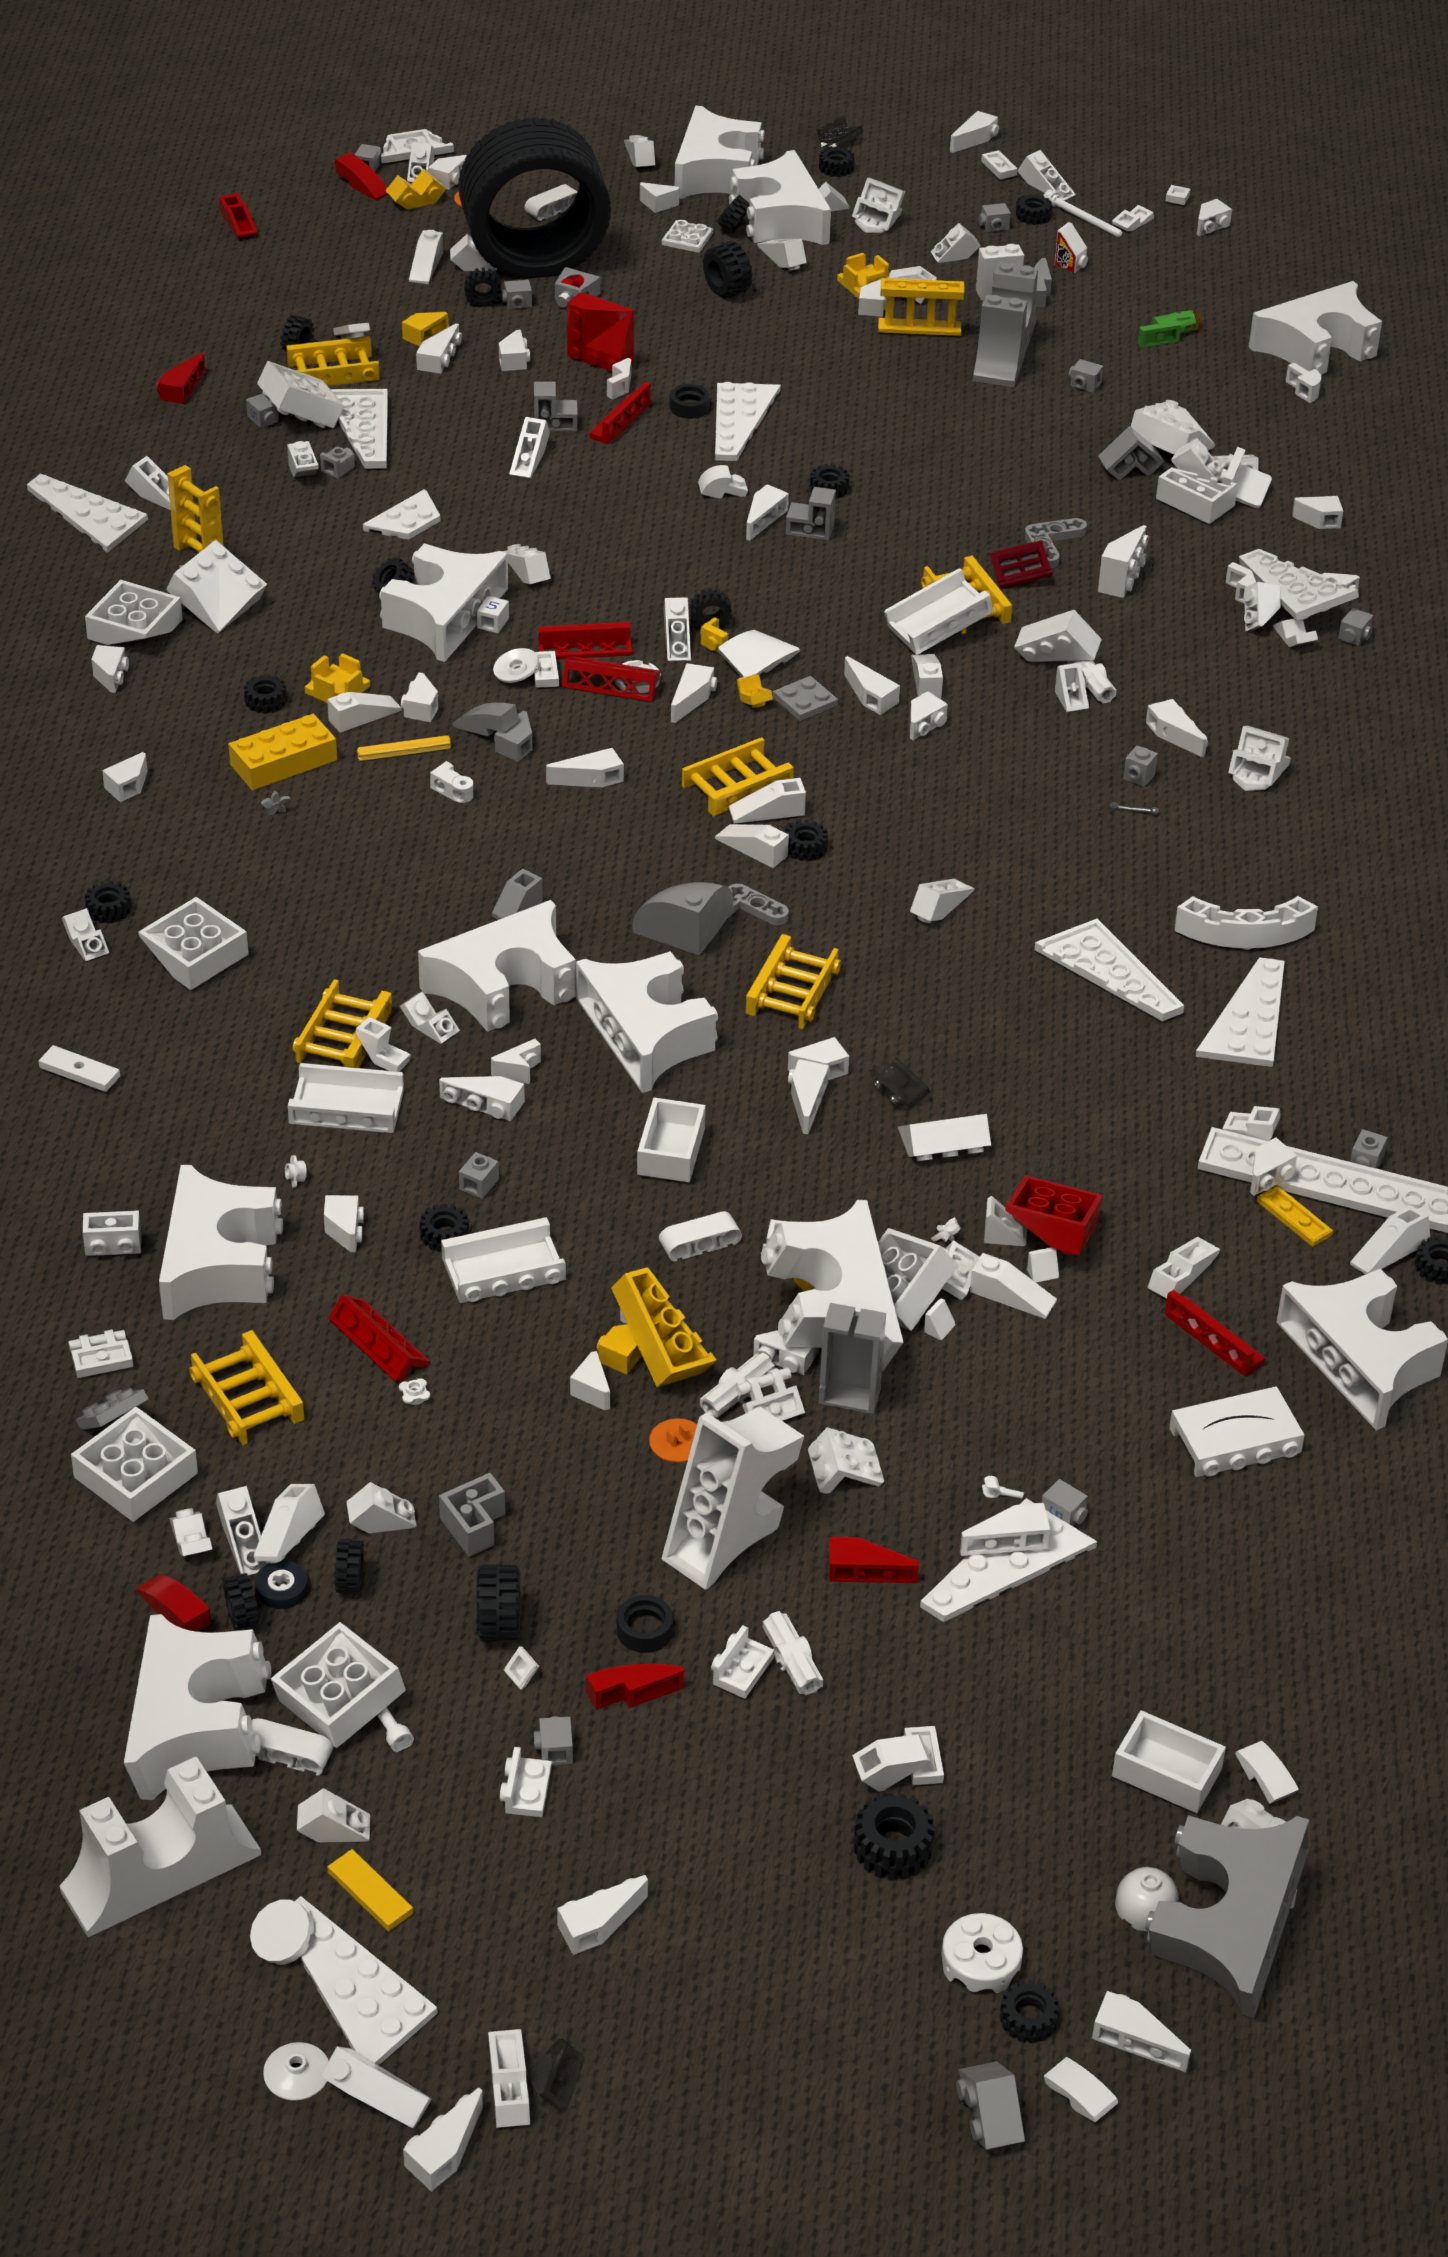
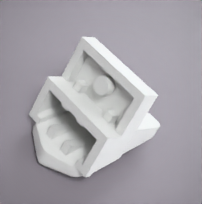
M867 178L862 195L858 197L852 217L855 218V223L865 233H883L886 230L888 231L901 215L902 208L900 206L905 191L875 179Z
M1243 726L1238 749L1233 750L1228 773L1233 774V780L1245 791L1267 789L1269 786H1272L1290 764L1291 757L1285 756L1289 738L1254 727Z

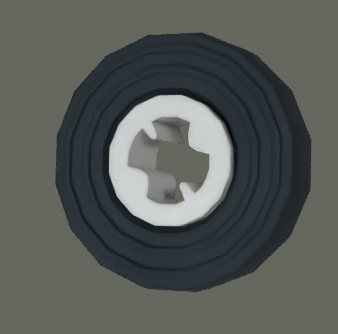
M281 1560L277 1563H268L258 1571L255 1578V1593L258 1599L271 1608L285 1609L295 1606L305 1598L308 1592V1576L303 1567L292 1561Z

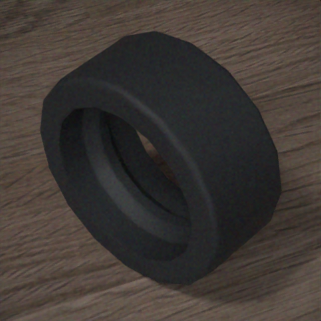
M697 384L679 385L670 392L669 408L674 415L681 418L693 419L702 417L709 412L710 394L707 389ZM688 399H690V400H696L697 402L689 403V402H683L682 400H688Z
M638 1595L629 1598L620 1606L617 1612V1636L621 1644L632 1651L651 1653L662 1649L669 1643L673 1635V1612L665 1601L651 1595ZM638 1615H651L661 1620L663 1625L655 1631L641 1633L631 1629L627 1622Z

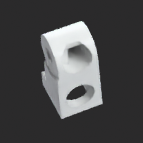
M446 761L430 772V788L459 803H466L473 799V780L470 777L461 776L455 772L454 765Z

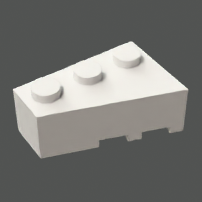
M1172 467L1159 476L1156 499L1208 524L1235 506L1238 483L1231 482L1230 485L1218 483V479L1213 477L1210 480L1197 478L1198 474Z
M1071 610L1022 627L1014 648L1026 661L1094 660L1102 639L1075 610Z

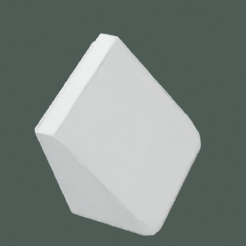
M1051 1247L1029 1252L1027 1271L1035 1283L1059 1277L1056 1249Z
M942 1298L925 1314V1333L939 1340H942L955 1326L950 1310Z

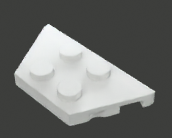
M426 129L391 134L386 138V143L383 147L384 152L381 153V163L410 159L412 142L431 144L435 150V155L454 152V145L451 142L444 144L441 137L432 134V132Z
M422 490L365 522L363 530L366 532H370L371 529L382 531V535L397 536L398 538L409 540L440 522V514L427 491Z

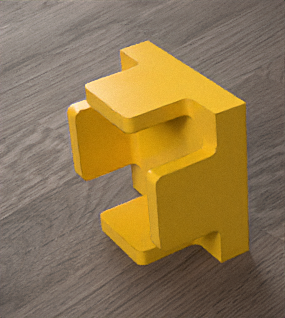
M864 253L848 257L846 265L843 266V273L837 274V281L859 299L861 287L881 278H888L889 264L879 255L874 257V266L872 264L865 266L866 255Z
M342 653L339 656V666L332 664L329 667V657L324 655L311 666V682L304 688L306 694L328 703L327 699L346 692L363 693L370 687V680L363 677L359 660Z

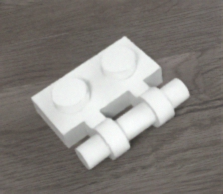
M113 1329L104 1331V1334L88 1337L86 1334L79 1336V1339L68 1341L77 1378L133 1367V1359L124 1330L113 1332Z
M788 1367L780 1370L778 1368L769 1370L766 1375L758 1378L752 1376L746 1378L744 1383L736 1385V1391L739 1396L749 1393L752 1401L742 1404L745 1414L759 1406L781 1421L805 1413L797 1386L785 1387L783 1380L791 1378V1371ZM772 1385L774 1393L763 1396L761 1388Z

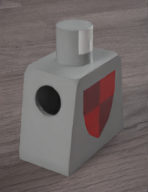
M565 267L555 282V300L558 306L565 308L567 303L579 292L595 297L600 294V277Z

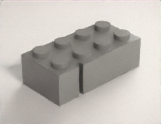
M830 1303L823 1325L819 1404L874 1414L881 1390L886 1313L862 1308L860 1312H856L855 1307Z

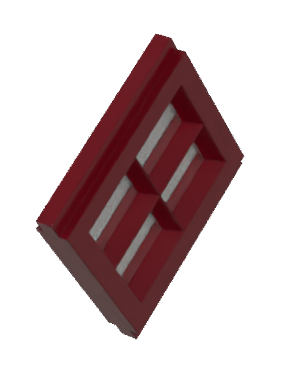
M1042 540L990 553L1000 589L1053 576Z

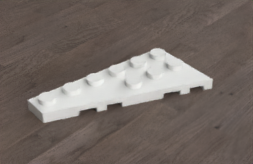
M717 383L715 460H738L747 441L751 439L754 430L757 429L766 415L767 409L774 402L775 396L781 391V385Z
M331 389L344 404L337 421L364 468H387L388 389Z
M39 474L27 484L29 492L42 502L49 504L52 510L63 515L66 521L80 532L86 533L94 543L100 544L107 553L148 520L146 513L43 474Z
M1261 549L1239 556L1240 564L1252 570L1254 578L1258 582L1280 585V604L1297 621L1307 619L1309 616L1319 612L1328 611L1332 607L1359 597L1358 589L1353 587L1347 589L1344 588V584L1341 582L1332 583L1327 581V577L1304 567L1298 569L1290 561L1281 562L1278 560V556Z
M1098 919L1035 942L1034 950L1161 1021L1180 1015L1184 1011V1005Z
M1259 958L1196 1050L1195 1057L1273 1067L1284 961Z
M1026 1498L1020 1505L1034 1503ZM1046 1511L1050 1526L1048 1549L967 1555L921 1600L920 1607L945 1622L974 1608V1605L988 1598L992 1599L999 1596L1000 1592L1010 1587L1013 1589L1049 1571L1051 1567L1063 1561L1068 1562L1086 1550L1091 1551L1095 1549L1097 1541Z
M300 1896L294 1902L301 1904L308 1911L314 1926L313 1936L310 1935L308 1941L309 1946L300 1956V1959L307 1973L316 1984L318 1992L336 2023L346 2036L351 2049L380 2065L438 2013L437 2007Z

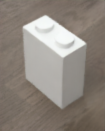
M1019 244L979 248L976 291L981 300H984L985 295L992 294L993 273L997 263L1006 262L1012 265L1023 266L1024 254Z

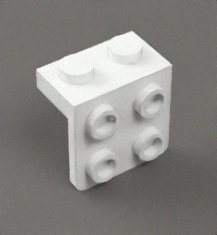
M1237 447L1235 454L1229 455L1225 465L1229 468L1228 470L1223 469L1219 481L1226 485H1230L1231 482L1238 483L1236 501L1253 508H1260L1272 477L1242 465L1241 461L1245 449Z
M826 1427L808 1448L819 1492L831 1493L844 1477L878 1487L884 1482L874 1444L866 1438H860Z

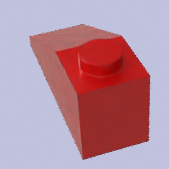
M200 353L166 371L156 385L159 399L184 404L206 371L205 354Z
M829 1537V1582L918 1583L919 1561L859 1537Z

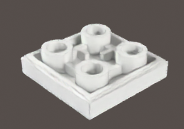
M676 220L662 239V245L700 253L712 236L713 228L707 227L704 224L696 225L685 220Z

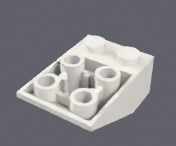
M1143 525L1107 545L1101 558L1098 592L1124 598L1127 591L1131 592L1134 579H1138L1140 567H1144L1147 555L1144 554V549H1146L1149 536L1146 535L1147 526Z

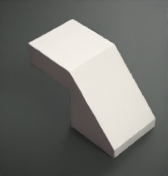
M1234 562L1228 565L1226 583L1236 587L1235 600L1245 604L1244 588L1256 583L1253 572Z
M1290 619L1273 625L1288 647L1308 644L1318 640L1316 631L1306 633L1303 620Z
M368 1017L356 1028L355 1033L375 1065L388 1071L399 1072L409 1062L411 1054L388 1044L391 1032L390 1026Z

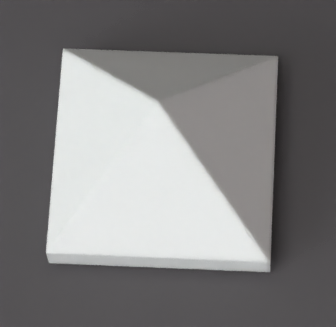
M519 1646L504 1671L522 1690L526 1687L539 1665L523 1647Z

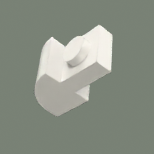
M1296 363L1288 365L1286 382L1296 388V395L1311 403L1319 396L1321 374L1316 369L1307 371Z
M726 465L709 468L701 475L698 481L701 494L714 498H722L724 493L743 497L748 492L745 479L736 474L730 475L729 468Z
M1254 1106L1251 1114L1230 1112L1223 1130L1270 1141L1280 1120V1108Z

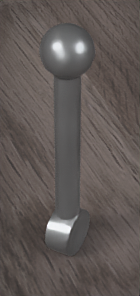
M1116 802L1109 804V809L1113 811L1124 810L1150 813L1152 816L1159 814L1157 807L1148 809L1122 806Z

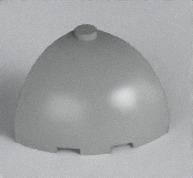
M708 882L684 883L667 888L651 897L639 908L633 919V933L700 956L730 916V909L733 906L732 892L727 886Z

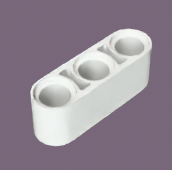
M564 184L533 196L527 200L525 212L541 222L542 219H548L558 215L557 213L565 212L575 199L577 191Z
M724 1211L669 1226L660 1233L659 1241L669 1259L675 1262L678 1258L686 1259L703 1254V1251L711 1252L728 1247L727 1245L731 1243L735 1245L741 1240L742 1233L731 1214Z
M256 1718L252 1720L253 1732L260 1739V1752L255 1755L259 1756L260 1760L274 1764L276 1761L288 1764L287 1767L303 1772L305 1769L317 1772L316 1775L318 1776L322 1774L334 1748L333 1743L328 1738L264 1719Z

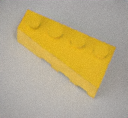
M648 1267L625 1273L611 1287L656 1387L702 1374L717 1361L711 1352L708 1354L700 1344L702 1339L696 1332L692 1333L683 1321L685 1316L679 1309L676 1310L668 1300L670 1296Z

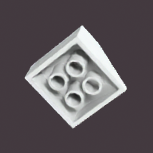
M267 361L257 383L263 390L262 393L270 398L269 401L277 407V411L284 415L294 414L296 418L305 422L311 420L322 428H325V426L334 428L344 407V404L323 380Z
M1166 400L1163 403H1156L1155 405L1135 410L1131 427L1149 443L1158 448L1175 454L1177 449L1196 438L1208 450L1215 447L1214 442L1188 411L1178 406V403L1175 401Z
M215 540L173 574L166 590L171 595L181 597V603L213 631L219 633L260 600L267 583Z
M120 580L85 616L87 639L110 645L172 632L182 621L181 597Z
M197 897L138 932L140 938L173 978L190 990L248 955L247 931Z
M888 1228L878 1241L899 1327L912 1331L944 1284L949 1280L958 1264L940 1245Z
M134 1407L71 1454L74 1478L132 1522L136 1521L198 1474L196 1450L137 1407Z
M341 1622L271 1678L279 1701L317 1733L328 1738L336 1748L406 1691L398 1667Z

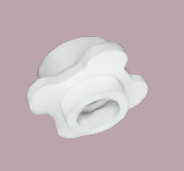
M295 1155L291 1156L290 1163H287L285 1166V1177L290 1179L292 1187H297V1182H304L306 1178V1164L304 1161H297Z
M417 1379L400 1383L399 1390L403 1392V1402L417 1405L428 1400L430 1392L426 1390L427 1382L424 1379Z

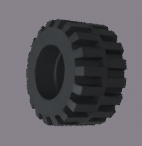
M729 241L706 250L703 258V271L708 285L713 292L722 298H728L750 288L753 277L752 267L745 250L739 244Z
M480 1565L477 1571V1635L480 1641L517 1640L520 1635V1570L517 1565Z
M887 1793L884 1798L881 1795L874 1797V1802L868 1800L864 1804V1808L859 1810L855 1823L854 1853H857L856 1859L859 1864L864 1863V1869L867 1872H870L872 1869L875 1870V1876L878 1878L885 1874L888 1875V1880H895V1876L900 1875L901 1880L908 1879V1873L910 1872L913 1876L919 1874L920 1867L925 1869L928 1865V1859H931L934 1838L933 1817L931 1814H928V1808L925 1805L919 1806V1800L915 1798L909 1800L907 1795L900 1794V1797H897L893 1793ZM886 1832H898L905 1835L907 1838L902 1840H890L883 1837L881 1834Z

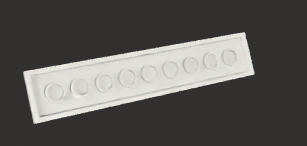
M1212 1127L1199 1159L1198 1169L1251 1182L1256 1147L1268 1141ZM1287 1146L1297 1155L1295 1173L1290 1179L1274 1186H1279L1284 1191L1387 1218L1411 1205L1429 1216L1430 1229L1448 1233L1447 1186Z

